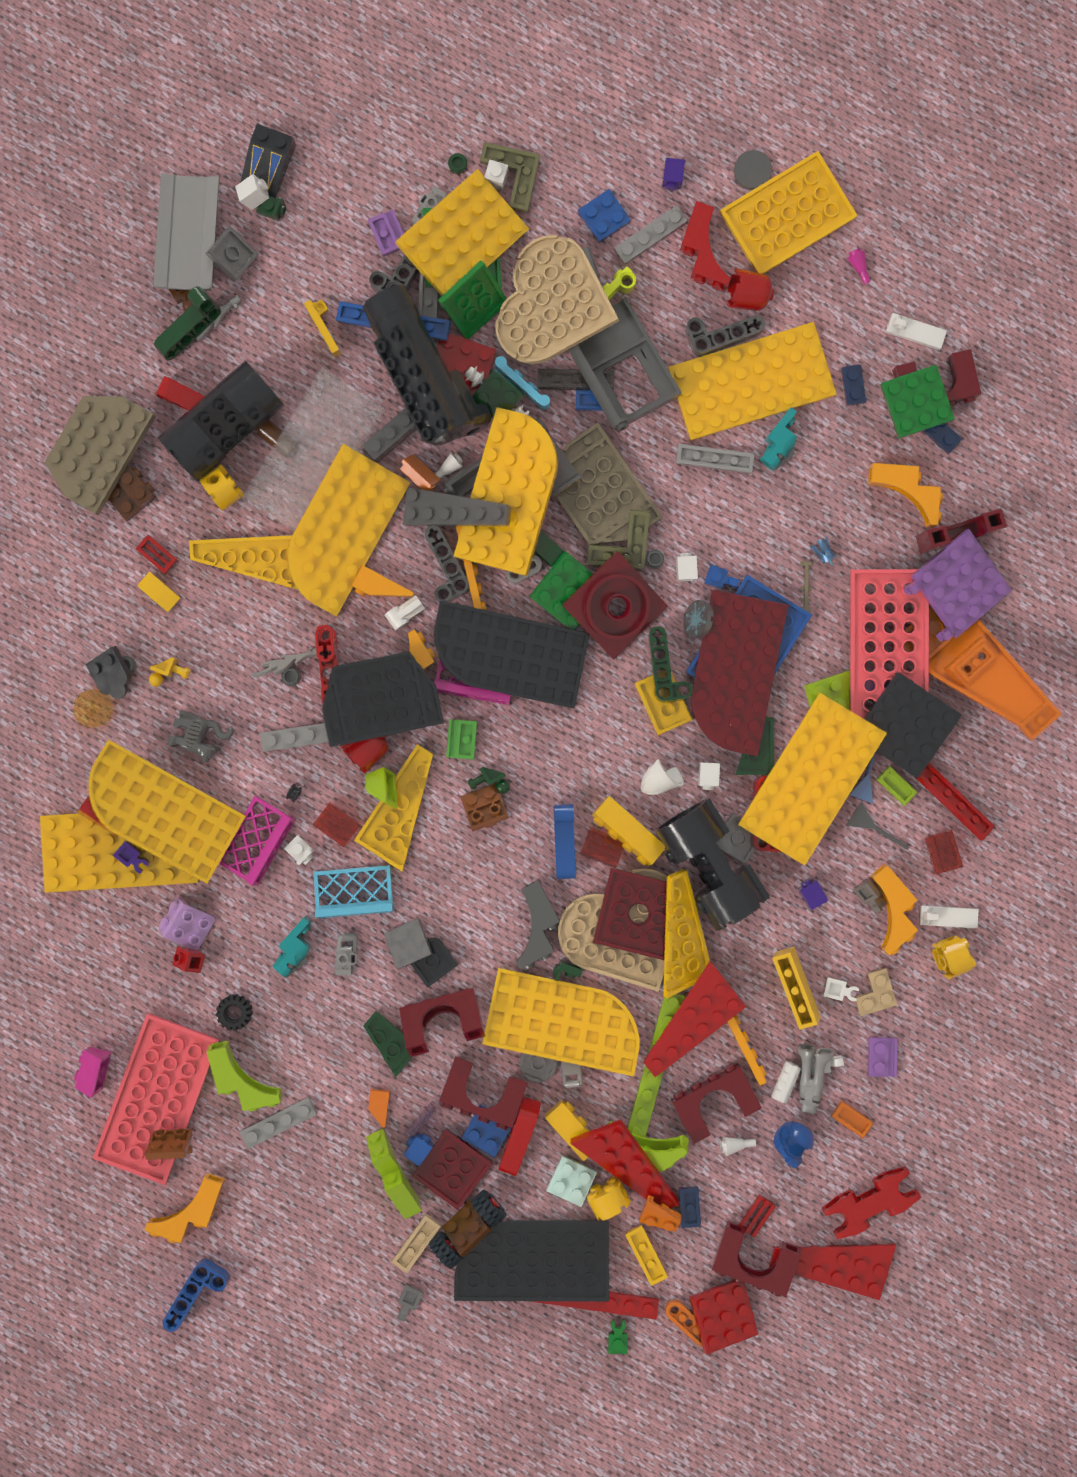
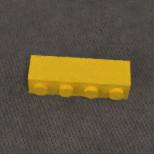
M610 796L591 815L594 817L593 821L598 826H604L608 830L609 836L622 842V847L629 853L633 852L637 856L636 859L644 866L652 865L665 850V846L660 840Z
M795 947L776 951L772 959L799 1030L818 1025L821 1015Z

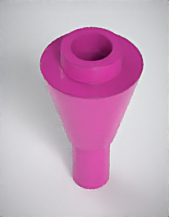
M858 248L849 252L850 257L847 260L856 272L860 274L863 284L871 282L866 271L865 250L861 251Z

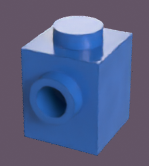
M419 1132L415 1137L411 1135L405 1144L408 1147L403 1156L420 1166L433 1147L432 1138L425 1133L420 1134Z

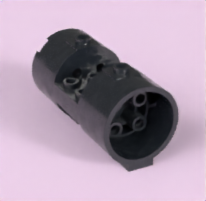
M245 360L157 438L188 474L199 482L227 457L226 454L253 430L257 431L285 405Z
M710 798L687 808L655 830L665 846V856L670 863L680 864L689 859L694 868L697 867L699 870L701 881L708 886L694 897L696 900L695 905L701 913L703 912L707 915L716 931L725 929L727 923L729 925L736 924L761 907L760 902L763 904L770 898L750 864L732 870L716 842L723 838L729 832V829Z

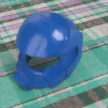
M785 1122L775 1132L773 1143L777 1151L785 1159V1162L792 1168H796L802 1163L801 1157L806 1149L812 1150L814 1136L811 1130L801 1123Z

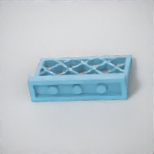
M390 865L314 872L316 918L394 912ZM386 870L387 878L381 884L374 876L378 871ZM360 872H365L370 876L363 885L355 879ZM340 874H347L351 878L344 887L336 881ZM327 875L331 881L323 888L319 884L318 876ZM371 879L380 885L373 894L365 888ZM353 880L361 886L354 896L346 890ZM333 882L342 888L335 897L327 891ZM382 887L388 892V900L380 901L375 897ZM363 889L371 895L366 902H360L356 898ZM343 891L352 897L347 904H342L337 900ZM327 893L332 898V901L328 905L320 906V897Z

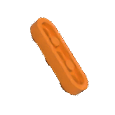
M677 1299L668 1301L665 1306L667 1317L698 1346L702 1347L694 1313ZM674 1306L678 1307V1310L675 1312L671 1310ZM688 1319L692 1320V1323L689 1325L685 1323Z

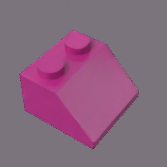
M88 1047L82 1051L79 1057L80 1069L76 1071L74 1081H76L75 1088L88 1097H93L103 1089L112 1052Z

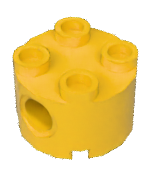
M220 464L199 481L206 492L213 498L212 500L224 511L245 495L236 485L237 483L230 474L226 476L228 472Z
M954 935L932 945L935 948L932 950L936 965L940 971H945L946 974H943V976L947 979H952L971 971L976 966L974 958L970 956L968 951L969 944L965 938Z
M615 1176L609 1178L603 1185L599 1183L593 1185L590 1188L591 1193L587 1195V1201L597 1220L612 1218L622 1212L621 1207L625 1206L627 1208L631 1203L624 1186Z

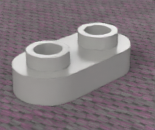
M533 555L531 562H535L536 567L533 569L529 568L527 576L519 574L518 577H513L512 572L506 571L507 580L516 584L537 574L542 567L540 558Z

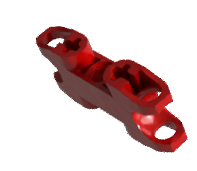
M320 625L315 631L316 652L319 659L322 688V704L329 681L325 672L333 666L339 665L337 635L335 630L329 625ZM325 631L330 633V637L327 640L322 638ZM328 651H330L331 655H328V658L325 657V654H328Z
M906 1166L885 1171L872 1179L875 1187L858 1196L855 1195L853 1190H847L835 1196L821 1208L825 1216L835 1213L844 1214L843 1224L833 1231L836 1239L858 1235L870 1227L868 1218L884 1210H887L890 1216L898 1215L922 1198L918 1190L906 1193L899 1192V1183L910 1174Z

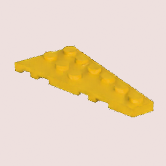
M292 535L189 540L190 560L297 589L288 566V547Z
M685 869L667 876L663 997L667 999L693 986L710 960L689 875Z

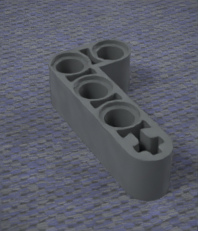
M404 254L392 277L381 271H375L370 275L369 282L372 290L376 293L395 285H404L408 291L419 270ZM403 272L410 274L406 279L401 278L400 275ZM382 279V285H374L375 280Z
M752 316L707 333L704 322L698 317H693L688 321L685 332L693 354L702 357L758 337L765 327V321L760 316ZM753 323L755 326H759L757 330L755 327L751 328ZM697 325L699 327V331L693 332L690 329V326ZM739 330L742 336L736 337L732 331ZM721 336L724 342L717 343L714 337ZM701 342L705 344L706 349L700 350L696 344Z
M433 525L427 527L425 538L448 579V582L436 588L435 598L439 602L441 600L438 596L439 592L447 590L449 596L442 601L451 602L469 591V583L441 529ZM431 531L439 532L437 538L440 543L436 544L434 538L430 537ZM442 547L448 549V553L444 557L438 555V550ZM450 564L457 566V570L453 574H449L446 571L447 566ZM459 581L466 583V587L462 591H458L455 588L456 583Z

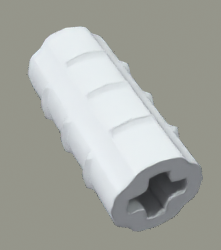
M786 1061L783 1069H781V1074L771 1097L787 1104L802 1068Z

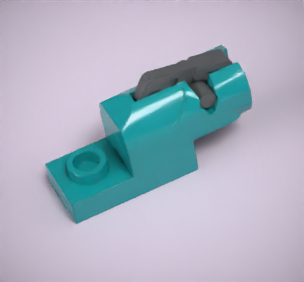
M792 407L765 439L770 446H767L760 461L772 471L777 470L795 454L793 447L795 446L797 436L785 427L790 428L796 420L794 415L797 411Z
M307 916L302 918L278 946L282 951L272 966L285 978L292 975L308 961L307 954L310 944L299 935L300 933L304 935L311 928L308 924L312 920Z

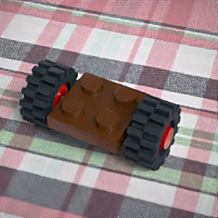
M483 1189L472 1201L469 1200L442 1226L445 1233L439 1232L429 1242V1247L436 1255V1258L440 1259L441 1263H444L449 1269H453L491 1231L489 1225L491 1224V1226L496 1227L507 1216L506 1212L501 1207V1204L488 1191Z

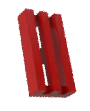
M147 535L135 548L165 575L173 567L174 563L178 561L150 535ZM150 541L151 543H153L166 556H168L171 559V561L168 562L149 544H147V542ZM145 546L157 558H159L166 565V567L163 568L142 548Z
M759 1194L738 1225L745 1227V1232L755 1238L775 1209V1204ZM763 1201V1204L761 1205V1207L759 1208V1210L757 1211L749 1225L746 1227L745 1224L747 1223V1221L749 1220V1218L751 1217L759 1203ZM767 1205H769L768 1209L766 1210V1212H765L764 1215L761 1217V1219L759 1220V1222L757 1223V1225L755 1226V1228H754L753 1231H752V1230H751L752 1227L754 1226V1224L756 1223V1221L759 1219V1217L761 1216V1214L763 1213V1211L765 1210V1208L767 1207Z

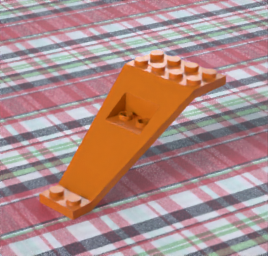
M932 606L929 607V675L1013 723L1030 741H1033L1062 715L979 619L956 638L952 636L948 641H945V639L939 641L936 634L946 626ZM911 623L904 631L911 633L914 629L913 624ZM910 641L904 643L903 648L906 652H911L914 646ZM979 653L984 654L983 660L979 659ZM965 666L970 668L968 673L964 671Z

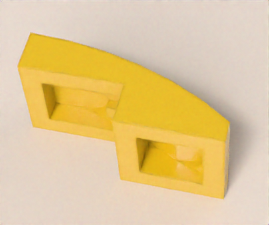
M150 571L137 585L167 612L180 599L175 592Z

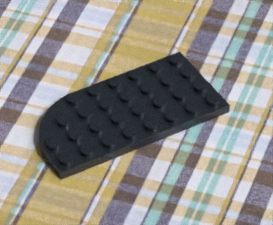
M439 601L433 632L434 644L442 664L458 681L474 688L575 709L589 640L588 633L447 601Z

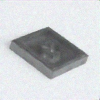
M231 226L221 234L205 253L234 282L258 255Z
M732 812L725 823L729 832L716 844L720 850L746 865L755 850L750 844L751 832L738 825L741 817Z
M418 918L384 933L397 969L404 968L433 955L421 921Z

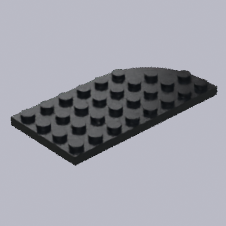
M504 1220L496 1227L490 1224L491 1231L456 1265L454 1301L609 1302V1220Z

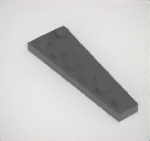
M408 487L406 490L403 525L509 526L511 506Z

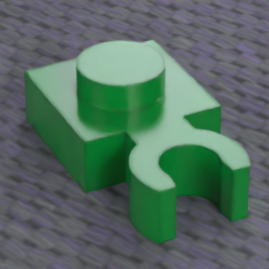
M614 1319L611 1320V1328L614 1332H608V1354H628V1333L622 1332L626 1327L624 1319H622V1324L619 1327L615 1326Z

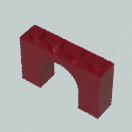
M972 350L952 353L948 357L952 374V386L949 392L946 393L951 407L956 406L957 402L964 401L965 404L974 402L981 395ZM915 362L897 365L892 372L894 378L915 372L917 368Z
M1000 508L947 527L942 525L928 529L915 537L920 554L944 548L966 529H970L974 537L979 538L1007 527L1003 510Z
M465 988L459 992L447 993L441 997L425 999L423 1002L407 1004L399 1008L406 1049L410 1057L429 1052L426 1028L430 1020L441 1013H453L460 1018L466 1041L486 1037L474 988Z
M455 1056L439 1102L442 1103L441 1107L451 1111L453 1108L459 1109L460 1114L471 1117V1114L478 1116V1121L486 1124L492 1121L497 1123V1128L506 1131L507 1128H513L528 1083L508 1077L502 1097L495 1106L490 1108L477 1107L468 1099L466 1094V1083L473 1063Z
M732 1063L724 1068L725 1071L719 1074L715 1072L707 1077L708 1080L702 1083L700 1081L695 1082L690 1086L691 1089L685 1092L681 1090L673 1095L674 1098L671 1099L672 1104L693 1144L711 1135L700 1115L701 1101L709 1092L724 1090L732 1094L745 1117L762 1109L739 1064L735 1065Z
M727 1221L713 1261L712 1270L718 1275L732 1277L739 1283L746 1282L751 1284L758 1290L770 1291L771 1294L777 1297H787L801 1256V1247L782 1241L777 1258L772 1266L764 1270L751 1269L742 1262L739 1256V1249L745 1235V1227Z

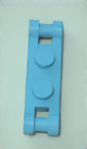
M504 357L496 358L495 367L498 372L520 389L540 409L546 410L549 408L550 398L547 395L539 394L537 392L538 388L529 381L527 383L522 379L524 376L517 369L512 370L507 365Z

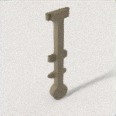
M802 561L800 566H805L804 586H800V590H804V598H801L800 601H804L802 609L811 613L808 601H812V599L808 598V590L812 591V587H809V566H813V562Z

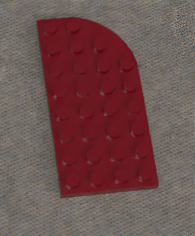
M712 590L709 602L713 609V617L711 616L712 627L702 638L691 694L693 715L702 732L716 745L729 751L758 756L788 605Z

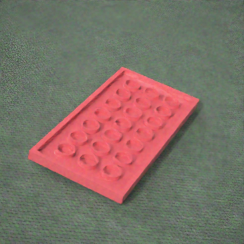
M147 1013L93 1159L166 1185L175 1159L146 1160L145 1152L153 1131L160 1129H187L210 1068L207 1049L209 1044L218 1043L220 1039Z

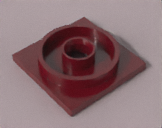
M618 551L604 562L562 604L613 660L668 607ZM616 597L622 598L626 603L625 611L618 616L612 615L609 611V603Z
M611 867L593 943L664 960L667 881ZM642 904L647 908L648 917L644 922L637 923L631 920L629 912L632 906Z

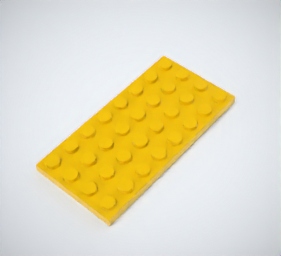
M814 322L668 367L669 372L682 392L677 397L690 441L786 412L791 407L795 409L837 395Z
M819 693L738 825L805 866L887 733L822 693Z
M79 813L40 816L45 893L199 883L197 878L136 845L134 846L142 851L139 857L148 859L150 863L148 866L144 863L139 864L140 868L143 869L141 874L135 871L133 864L126 867L113 856L125 839L120 836L116 837Z

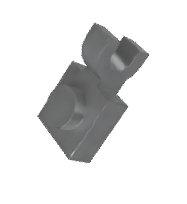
M870 879L854 887L853 890L864 905L869 903L875 914L883 910L882 907L887 905V902L879 897L881 893Z
M407 1283L405 1284L398 1300V1304H401L402 1307L397 1319L404 1322L409 1310H416L423 1290Z

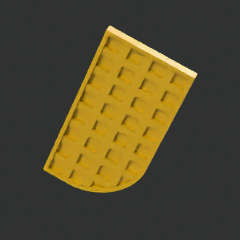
M496 408L470 498L511 506L509 526H462L454 557L523 576L528 575L558 470L557 453L551 437L530 416Z
M342 444L291 536L288 547L289 571L297 589L309 602L336 617L351 592L352 584L361 567L365 566L410 484L409 481L345 444Z
M109 739L90 771L88 781L90 803L97 818L109 831L208 884L246 817L245 815Z
M498 968L485 1028L486 1037L483 1038L482 1045L634 1077L640 1048L639 1033L634 1018L619 999L601 989Z

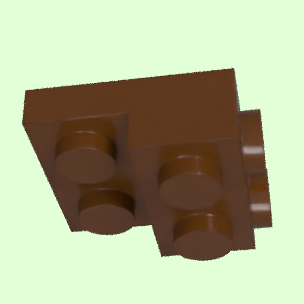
M127 466L108 498L110 503L127 522L156 498L153 493L155 489L149 482L144 483L141 479L142 473L136 467L132 468L130 466Z

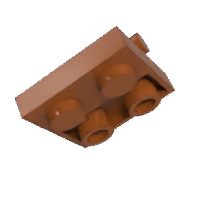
M496 783L460 796L472 832L484 827H492L500 821L509 819L501 795L496 790Z
M179 1128L176 1130L160 1129L153 1131L145 1152L146 1160L186 1158L187 1153L193 1152V1146L190 1145L193 1136L192 1129Z

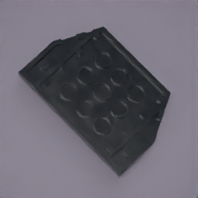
M410 651L332 667L321 708L329 748L444 723L437 686L425 673L422 666L418 664Z

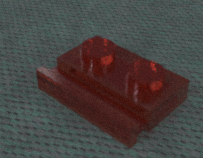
M331 802L328 803L313 823L315 827L342 847H345L360 827L358 822Z
M590 827L580 854L616 868L623 851V843L618 838L615 840L609 834Z
M952 830L924 837L936 875L963 867Z

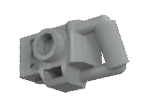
M433 186L429 194H423L419 200V208L412 218V223L416 224L421 219L419 216L422 215L421 210L423 208H434L447 196V193Z
M354 933L340 934L336 946L335 975L351 976L353 972L352 965L358 963L357 936ZM352 941V945H342V942Z
M561 1062L563 1085L566 1088L581 1087L583 1084L582 1066ZM577 1075L578 1079L568 1080L567 1076Z

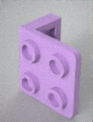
M177 896L176 900L170 904L168 914L161 920L159 931L166 939L190 949L198 950L215 922V918L208 913L189 906L183 898Z

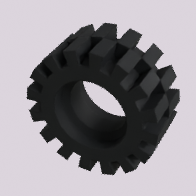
M239 994L229 995L224 998L216 1008L217 1022L222 1024V1028L226 1027V1030L229 1031L231 1029L233 1031L242 1029L248 1024L253 1015V1011H251L252 1005L249 1004L250 1001L246 1000L244 996H239ZM236 1005L241 1009L242 1014L239 1019L234 1020L228 1016L227 1010L230 1006Z

